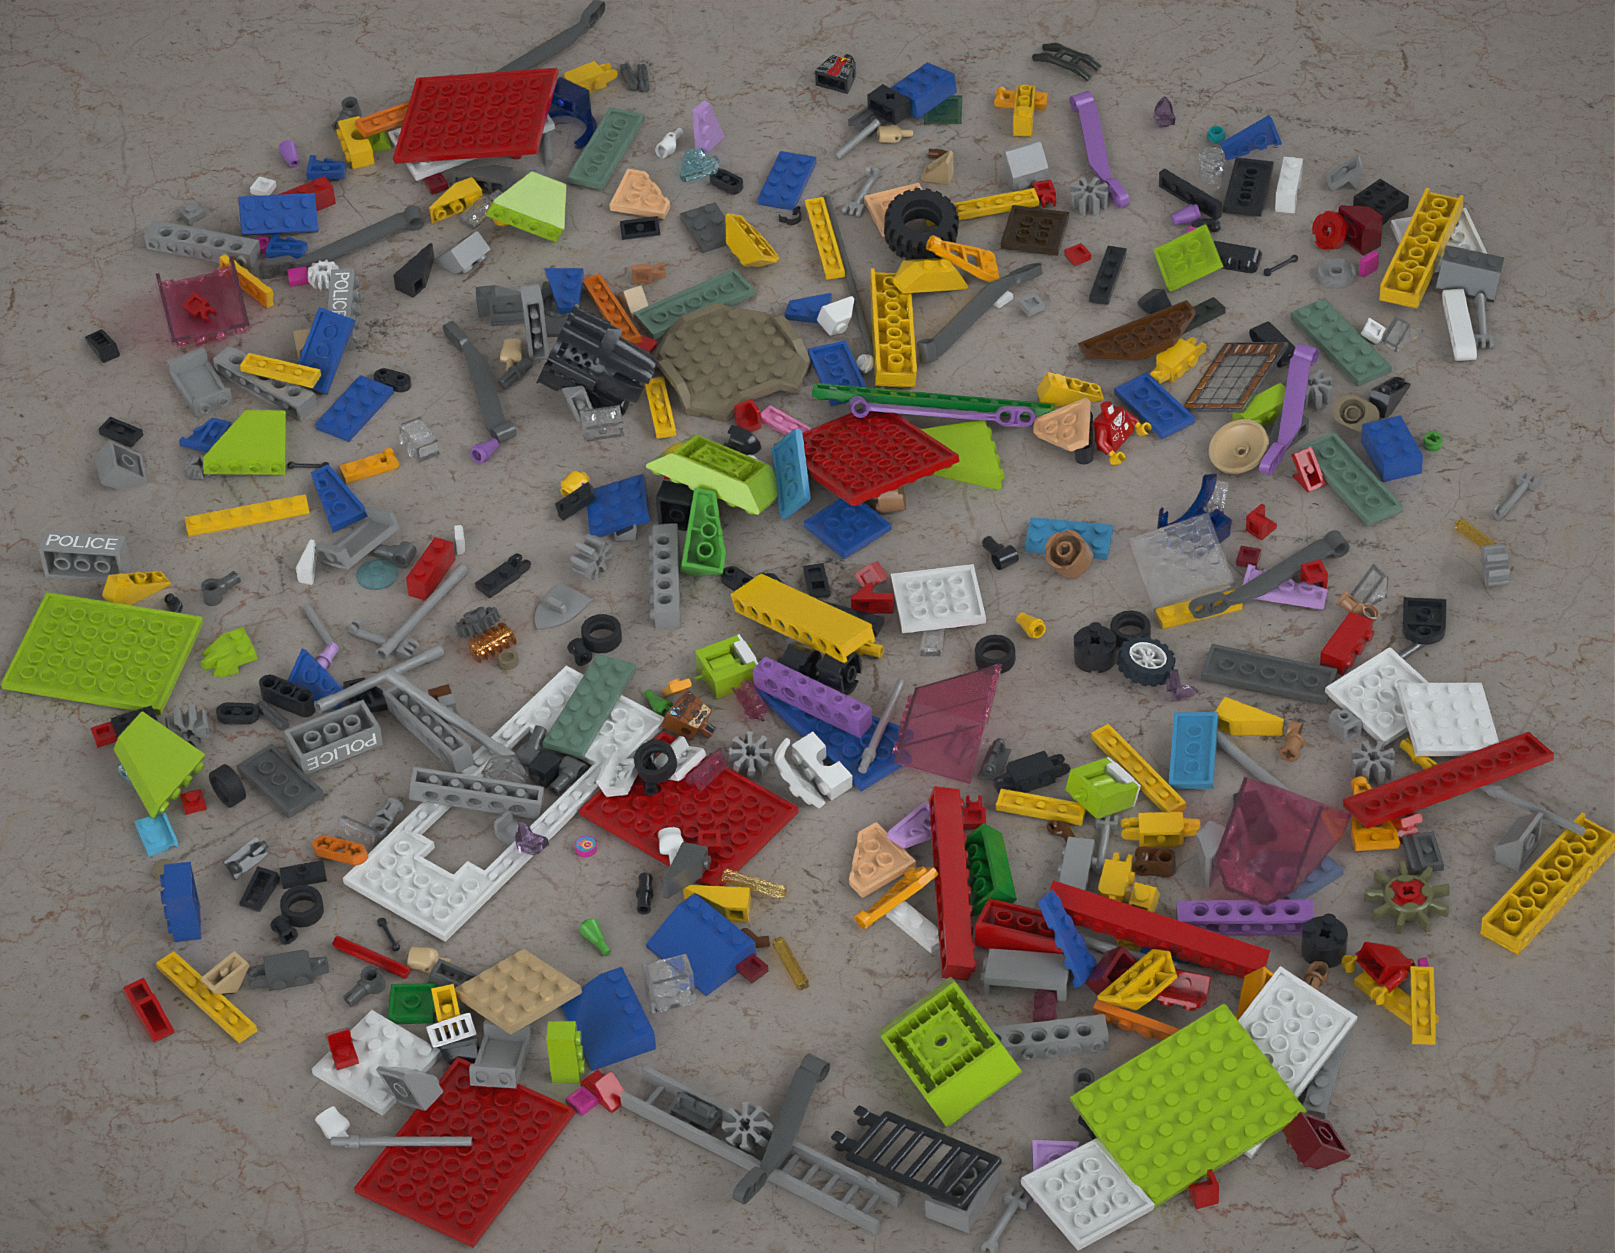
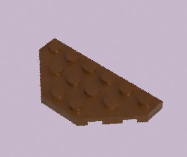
M1185 300L1078 343L1079 350L1086 358L1133 361L1147 359L1153 354L1164 352L1168 348L1175 346L1196 315L1194 307Z

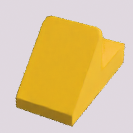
M454 984L431 989L438 1023L460 1016ZM456 1022L452 1023L454 1031H457L458 1027ZM443 1026L445 1033L449 1032L448 1026Z

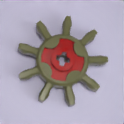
M1400 861L1398 868L1399 876L1392 879L1378 869L1374 872V881L1384 887V889H1365L1364 901L1382 902V906L1372 911V920L1376 922L1387 915L1397 919L1395 925L1396 934L1402 933L1405 922L1418 921L1421 928L1427 933L1430 931L1431 923L1426 916L1429 912L1446 918L1448 916L1449 906L1433 899L1449 896V883L1431 887L1428 882L1432 878V867L1428 866L1418 877L1408 875L1405 862Z

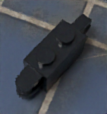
M1044 750L1008 762L1006 773L994 778L993 785L998 794L1001 789L1028 793L1056 783V778L1066 775L1071 768L1069 764H1063L1065 758L1062 754L1048 757Z

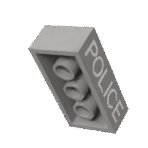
M355 268L331 269L327 310L356 320L344 351L355 350V342H359V333L356 329H360V319L358 316H361V305L359 303H362V292L358 291L360 279L355 274Z
M45 531L39 545L45 577L107 581L108 575L128 574L132 566L125 536Z
M364 700L284 731L287 749L298 768L306 775L383 745L380 726Z

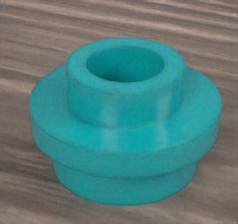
M1212 126L1207 132V139L1213 143H1220L1226 138V133L1220 126Z

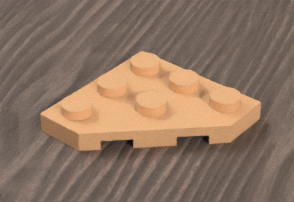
M627 169L609 206L610 211L646 217L658 216V219L665 220L670 209V201L662 195L655 182L649 179L646 171Z
M919 183L864 196V202L882 237H885V212L890 201L894 200V197L898 194L903 195V192L906 190L914 191V188L922 190Z
M1086 397L1035 418L1033 433L1037 438L1070 452L1089 445L1091 402Z
M877 822L858 832L857 846L849 876V885L862 898L902 876L910 867H916V861L901 846L887 839L888 833Z

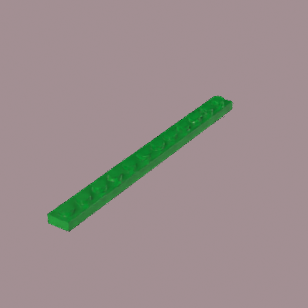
M814 383L812 389V397H817L818 400L837 399L839 402H848L854 396H862L867 403L875 402L995 413L1003 406H1024L1030 408L1034 415L1038 417L1055 410V403L821 383ZM1004 411L1000 416H1008L1010 412ZM1027 411L1022 412L1020 417L1028 418L1030 413Z

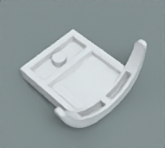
M786 738L775 753V764L783 779L791 785L789 787L790 791L796 797L801 796L808 805L813 804L820 809L825 804V801L813 781L807 778L801 766L788 764L784 757L785 751L790 744V739Z

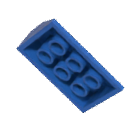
M696 893L680 903L646 943V947L705 996L738 973L736 969L737 964L753 953L756 955L755 941Z
M622 967L598 975L581 987L582 993L560 1006L567 1021H576L577 1031H581L583 1055L591 1071L656 1049L654 1030Z

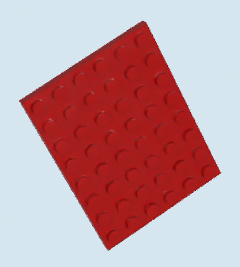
M545 68L416 78L393 155L394 163L537 154L559 75L558 69Z
M869 411L862 418L849 413L802 432L807 474L851 506L860 505L868 499L877 498L885 492L897 490L902 485L914 483L919 478L933 475L936 471L950 468L953 464L960 462L957 453L897 413Z
M662 731L654 740H662L671 745L676 738ZM707 755L682 780H666L657 783L658 793L653 796L644 793V780L638 774L627 795L606 797L600 789L579 809L580 816L668 867L671 866L669 855L661 854L659 849L660 840L658 833L660 830L669 827L679 828L683 842L698 845L699 830H721V852L708 853V856H711L710 867L705 870L700 879L695 881L704 886H724L799 813L798 806Z
M457 1057L439 1080V1086L443 1093L426 1111L416 1109L394 1137H472V1146H386L356 1184L354 1191L357 1195L474 1248L573 1118L575 1109L520 1084H517L516 1088L470 1085L469 1067L473 1063Z

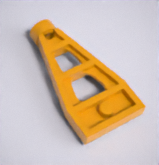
M934 235L928 239L927 250L949 260L972 275L987 282H993L1000 278L995 254L991 251L943 241ZM950 251L957 252L958 256L954 255ZM966 255L975 257L977 267L968 262Z
M1363 776L1356 777L1350 782L1353 796L1372 789L1370 784H1368L1367 778ZM1352 815L1351 838L1355 851L1399 849L1400 841L1396 828L1391 821L1382 823V827L1363 828L1362 824Z
M912 866L904 872L905 876L895 883L866 912L860 910L854 915L856 923L866 930L875 921L939 875L936 869L924 866Z

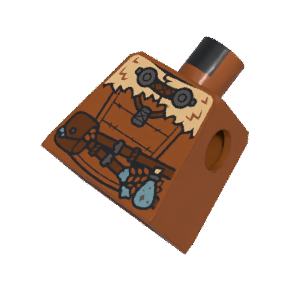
M687 688L667 712L661 724L663 728L688 740H693L699 732L710 738L716 730V727L707 722L712 712L711 709Z

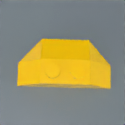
M726 214V244L731 249V252L739 258L743 266L762 267L779 261L780 256L752 225L746 222L743 216Z
M937 258L903 260L893 280L894 285L902 294L964 290L968 288L967 283L949 260Z
M1156 949L1149 951L1097 996L1098 1000L1119 1008L1129 1009L1130 1011L1140 1009L1177 978L1170 951Z

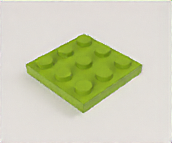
M1206 224L1153 249L1170 292L1224 267Z

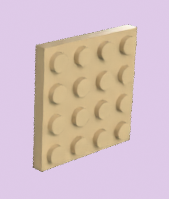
M522 949L455 988L457 999L512 1035L580 995L582 990L579 984L529 951Z

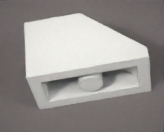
M853 296L822 306L817 321L830 336L838 333L841 334L847 330L854 304Z

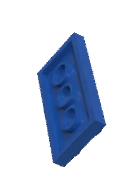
M780 151L757 198L758 205L793 211L817 163L816 157Z
M315 193L238 197L241 236L319 231Z
M321 307L318 308L297 363L320 369L321 377L315 386L310 389L328 395L356 320Z
M846 340L808 349V356L821 384L867 387ZM828 399L830 406L847 403L839 402L837 399Z
M1148 373L1114 388V395L1144 423L1151 424V430L1161 439L1195 423V417Z
M360 375L315 423L316 430L350 442L394 394L393 387Z

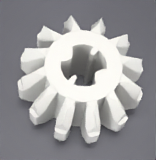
M327 259L324 262L319 260L318 263H312V267L308 268V282L314 289L319 288L321 291L323 289L329 290L331 269H339L338 265H335L334 261L328 262Z

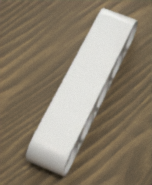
M1464 289L1443 290V307L1455 361L1476 360V343Z

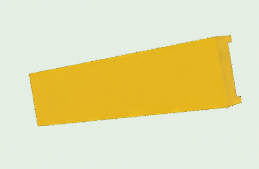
M1430 188L1425 189L1380 284L1379 300L1418 309L1443 255L1445 246L1448 244L1463 211L1464 195L1456 198L1432 193Z
M871 268L869 289L875 386L915 387L917 365L912 293L902 294L894 285L893 280L896 273L875 272V268Z
M762 573L730 594L735 612L819 652L827 653L843 663L847 662L846 656L866 642H875L872 624ZM752 607L757 612V615L753 612ZM779 620L783 623L785 628H783L780 625ZM806 633L810 635L812 641L807 637ZM834 646H836V647L838 648V650L840 651V654L837 653V651L835 650V647H834Z
M1582 812L1573 822L1585 827V833L1581 836L1566 829L1482 918L1480 934L1519 955L1615 852V833L1586 819V814Z

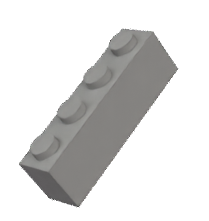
M540 285L520 287L529 360L530 362L545 360L549 356Z
M1068 837L1067 845H1063L1061 851V858L1064 860L1059 862L1058 865L1060 879L1055 881L1088 891L1092 871V857L1095 855L1094 839Z

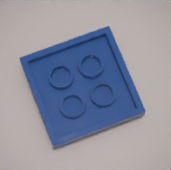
M644 474L594 488L597 499L587 506L590 535L602 537L634 524L638 526L651 522Z
M840 498L804 521V528L840 557L846 559L891 530V523L864 502L857 506H851Z

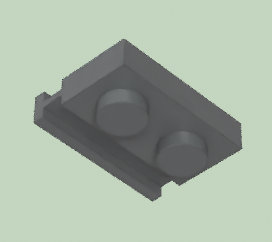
M867 106L849 118L848 125L854 126V129L861 132L875 119L879 120L880 126L886 125L889 121L868 110ZM877 128L873 132H871L867 137L876 132Z
M520 294L488 298L491 326L524 323Z
M1434 831L1416 833L1410 837L1402 835V844L1411 874H1415L1418 871L1422 873L1428 866L1433 868L1432 872L1444 870V863Z

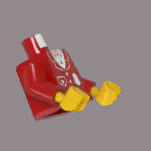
M1105 401L1100 405L1102 412L1093 422L1097 450L1103 451L1106 455L1110 456V464L1117 466L1125 461L1126 457L1122 452H1115L1134 432L1133 427H1136V432L1139 436L1148 435L1145 430H1151L1152 426L1147 422L1140 424L1138 422L1139 419L1123 407L1113 406L1112 402Z
M1364 942L1361 950L1356 952L1355 956L1345 955L1341 961L1342 968H1345L1346 973L1354 972L1356 970L1355 963L1357 962L1378 985L1383 986L1382 988L1374 987L1371 989V1000L1376 998V1005H1382L1385 1001L1384 994L1386 992L1390 993L1397 986L1403 984L1409 976L1408 973L1411 966H1415L1414 960L1406 958L1397 947Z

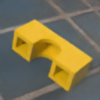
M360 116L338 121L339 129H336L341 149L346 151L344 152L346 162H350L352 169L375 164L369 139H365L355 126V121Z

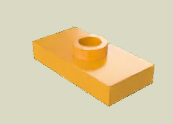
M678 678L668 682L669 686L661 691L663 697L667 698L684 692L692 684L689 678L682 681Z

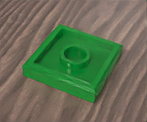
M436 983L391 984L388 1020L395 1024L434 1023L435 1008L431 989L437 987Z

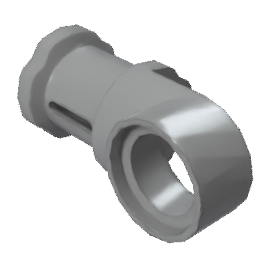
M387 798L383 808L377 810L368 825L371 838L382 840L388 836V828L394 822V817L402 812L404 808L397 798ZM376 827L384 828L382 831L379 832L373 830Z

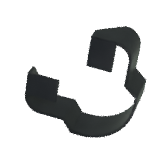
M800 206L793 209L792 215L797 216L799 212L797 218L787 219V217L779 214V221L787 223V225L798 224L801 221Z

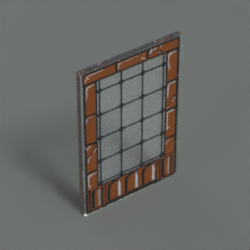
M1225 342L1182 406L1189 412L1245 413L1289 346L1288 342Z

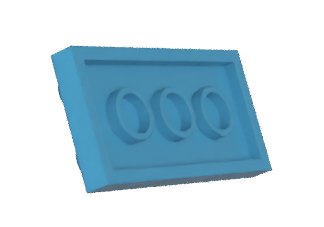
M796 428L771 448L778 491L779 515L783 519H788L811 500L802 430Z
M1030 518L1025 552L1046 554L1045 545L1053 534L1073 530L1090 546L1094 555L1093 559L1108 560L1113 525Z
M1218 712L1174 713L1169 785L1173 789L1214 788Z

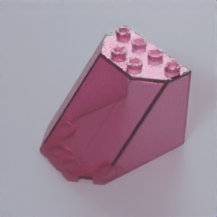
M229 257L228 267L213 270L209 274L178 281L173 279L161 281L160 274H155V288L172 345L183 347L196 343V346L206 344L210 339L221 341L227 339L226 336L247 332L246 329L250 327L233 257ZM194 292L207 300L210 307L215 309L217 316L213 314L207 316L210 323L204 322L202 316L196 319L183 310L182 305Z
M1002 664L991 665L915 687L913 695L910 694L907 698L905 708L908 710L905 709L902 714L900 724H904V726L900 725L897 735L900 741H895L892 751L893 754H896L894 763L970 784L984 728L988 724Z
M1244 777L1214 858V864L1223 879L1222 883L1225 890L1237 893L1239 896L1249 900L1258 901V903L1265 906L1294 893L1344 836L1352 814L1278 786Z

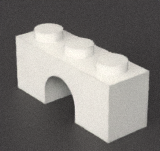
M1283 158L1276 191L1275 212L1295 213L1297 193L1302 180V158Z
M814 732L792 744L791 757L794 763L804 769L807 778L811 781L814 780L819 791L823 795H827L831 801L852 788V775L840 761L831 766H823L819 763L826 758V746Z

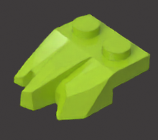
M244 627L223 633L202 653L204 659L200 662V667L204 670L215 668L214 677H227L239 673L238 666L258 660L257 653Z

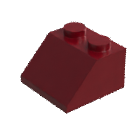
M1339 206L1338 213L1343 216L1344 220H1347L1349 225L1344 242L1363 256L1381 246L1383 216L1367 206Z
M1123 946L1106 951L1085 984L1098 996L1138 961Z
M1300 1111L1282 1130L1287 1138V1144L1294 1149L1298 1162L1304 1167L1318 1170L1348 1159L1351 1156L1328 1120Z

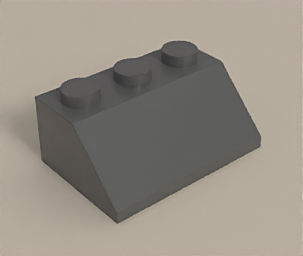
M1446 245L1435 290L1464 289L1465 296L1475 298L1477 294L1483 293L1486 301L1494 303L1504 257Z

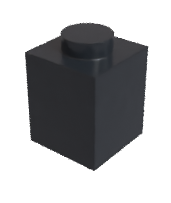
M544 749L528 764L530 780L534 784L541 785L547 789L559 775L561 758Z

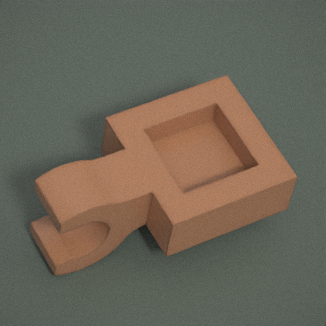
M651 263L631 265L633 285L652 283L654 278H666L665 264L663 263L656 264L652 268Z

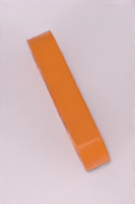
M326 835L319 836L312 842L314 852L319 857L351 865H360L368 859V854L363 844Z

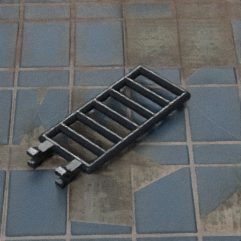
M860 1105L853 1111L855 1115L860 1117L857 1123L862 1126L868 1125L870 1128L859 1141L847 1138L837 1130L831 1136V1139L837 1142L834 1146L836 1150L848 1152L846 1154L847 1161L957 1208H963L1002 1163V1159L999 1156L890 1111H885L881 1116H878ZM888 1121L897 1124L867 1159L859 1156L861 1151ZM906 1129L915 1132L886 1166L877 1163ZM924 1136L933 1139L931 1144L904 1174L895 1171ZM942 1144L952 1147L922 1182L913 1179ZM961 1151L970 1155L941 1190L932 1187L933 1183ZM980 1159L989 1163L959 1198L950 1194Z

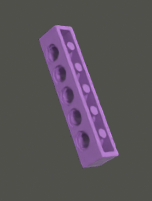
M765 656L753 669L755 688L835 727L861 738L872 726L871 707Z
M1313 899L1177 901L1176 920L1225 936L1302 935L1303 924L1314 918Z

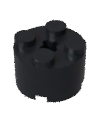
M1093 622L1089 626L1081 628L1074 635V661L1079 669L1091 673V670L1103 673L1115 665L1117 638L1113 631L1102 626L1099 622Z
M789 643L783 656L779 657L777 662L818 681L819 675H816V665L818 660L822 659V655L814 649Z
M852 652L846 656L847 662L843 663L826 653L823 659L818 660L816 670L819 672L818 682L840 693L851 694L859 680L855 679L857 673L861 674V657Z
M1329 913L1305 922L1302 929L1301 953L1305 961L1309 964L1322 961L1329 968L1341 964L1342 958L1347 953L1348 931L1346 926L1336 919L1335 915Z

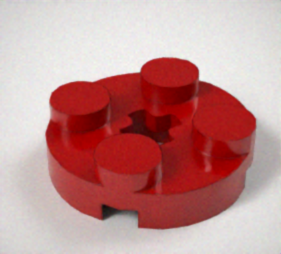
M1324 211L1323 214H1319L1315 218L1312 227V234L1315 235L1317 240L1315 244L1323 250L1340 249L1349 226L1347 220H1344L1343 216L1336 211Z

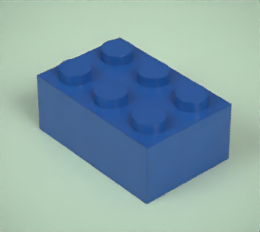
M928 62L891 87L894 91L910 99V116L917 119L957 93L954 73Z
M1401 415L1362 424L1361 443L1383 482L1422 473L1423 454Z
M191 862L164 865V874H160L161 887L164 888L160 895L162 905L166 904L164 906L165 919H169L167 920L168 933L173 934L174 942L201 939L200 902Z

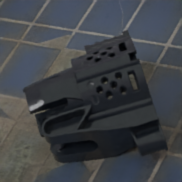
M575 303L536 383L538 384L539 382L555 391L567 387L583 386L595 411L621 417L626 413L630 402L637 403L645 389V387L639 385L640 382L649 384L655 372L654 369L658 366L659 362L648 351L620 336L623 330L612 325L610 321H606L602 317H598L594 313L579 307L580 304Z

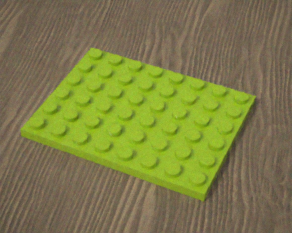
M46 592L1 682L2 689L133 711L152 705L154 713L162 715L204 624V619L202 616Z
M1225 1003L1070 1096L1071 1103L1130 1180L1139 1186L1155 1204L1154 1209L1183 1192L1190 1185L1207 1177V1170L1217 1171L1283 1130L1300 1111L1307 1113L1306 1109Z

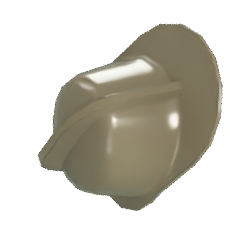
M1352 394L1339 397L1333 405V416L1336 421L1357 432H1362V424L1379 420V411L1375 405Z

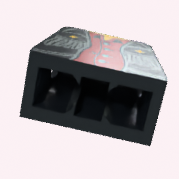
M849 54L844 55V57L830 56L815 70L816 86L848 94L856 77V62Z

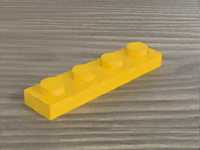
M226 254L219 257L220 272L267 309L274 306V293L269 286H266L259 278L253 276L247 269L240 266Z
M248 353L240 364L241 372L313 388L321 377L320 369Z
M664 376L651 378L649 384L644 383L656 438L677 436Z
M1234 589V590H1230V591H1226V592H1222V593H1224L1225 595H1228V594H1230L1231 592L1235 591V589ZM1223 599L1218 600L1214 606L1222 603ZM1192 600L1155 609V615L1162 629L1242 610L1243 603L1231 605L1222 613L1201 619L1195 618L1189 611L1188 606ZM1203 605L1198 606L1195 611L1202 609Z
M1006 789L1000 790L996 802V811L1061 821L1082 826L1087 811L1079 802Z
M1411 966L1412 1044L1435 1045L1434 967Z
M1365 970L1354 979V986L1370 997L1372 988L1383 987L1378 985ZM1396 987L1390 993L1386 992L1384 994L1385 1001L1382 1006L1411 1026V996L1399 987ZM1435 1014V1023L1437 1024L1439 1016Z

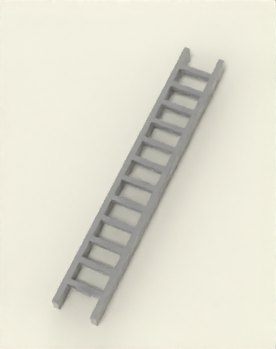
M646 1065L642 1069L643 1080L656 1086V1090L645 1101L624 1091L620 1095L621 1106L749 1171L755 1166L760 1167L761 1160L749 1155L750 1153H747L745 1150L741 1151L730 1145L726 1140L727 1137L731 1136L730 1134L723 1141L710 1135L722 1120L728 1123H736V1119L727 1113L730 1107ZM664 1091L674 1096L677 1092H686L688 1096L710 1107H716V1110L722 1112L723 1115L711 1130L705 1128L704 1131H701L691 1126L692 1121L688 1119L682 1121L672 1116L674 1112L671 1109L677 1101L674 1100L665 1111L652 1105ZM770 1131L761 1132L760 1135L770 1141L772 1133ZM754 1139V1147H753V1149H754V1148L756 1147V1145L758 1144V1143L756 1142V1139ZM797 1141L794 1142L790 1153L793 1157L781 1171L775 1169L767 1179L875 1235L880 1231L879 1220L868 1214L877 1202L882 1200L896 1208L901 1204L899 1192L877 1182L875 1178L867 1177ZM800 1159L813 1165L801 1181L788 1175ZM820 1169L833 1175L821 1191L808 1185ZM840 1179L853 1185L841 1201L828 1195ZM860 1189L873 1195L861 1211L855 1209V1206L850 1204V1201Z

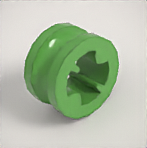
M1433 431L1426 433L1424 436V448L1428 451L1440 450L1442 447V435Z

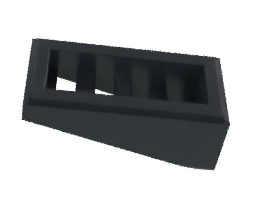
M103 329L85 337L87 343L103 363L120 356L117 344Z
M257 866L239 905L260 912L280 880L278 873ZM262 879H264V880H267L268 882H267V883H264V882H261V881H262ZM257 887H264V890L258 889ZM255 892L261 894V896L258 897L252 894ZM253 899L258 901L257 905L248 902V900Z

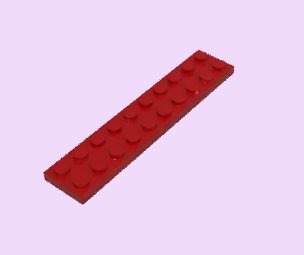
M1526 732L1343 799V807L1364 827L1369 829L1553 761L1554 753L1530 732Z

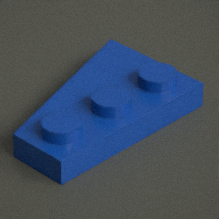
M1268 115L1219 144L1226 159L1231 160L1247 155L1251 150L1259 148L1261 151L1267 149L1268 145L1275 144L1277 146L1281 145L1282 142L1273 119Z
M545 268V275L548 278L558 312L570 313L575 303L580 304L584 278L583 268Z
M301 649L287 681L312 691L314 701L344 690L306 649ZM343 702L337 704V706L331 709H341Z

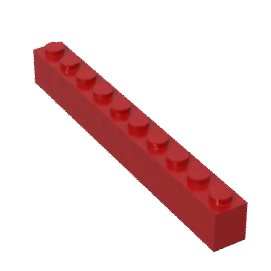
M934 786L929 797L933 867L939 874L934 878L941 975L942 978L946 979L952 977L955 980L968 981L971 973L976 970L977 961L973 959L975 941L972 940L974 924L970 922L972 905L969 904L971 888L967 885L969 869L966 868L968 852L965 851L964 847L966 844V833H963L965 816H962L964 800L960 797V789Z
M1053 880L1049 891L1053 889L1055 894L1061 899L1063 908L1067 915L1072 918L1075 926H1082L1096 933L1107 934L1115 939L1134 943L1139 947L1170 951L1171 956L1177 957L1182 961H1190L1204 968L1218 970L1226 975H1233L1244 979V976L1267 966L1271 950Z

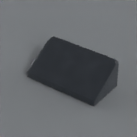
M658 216L620 221L622 240L659 236Z

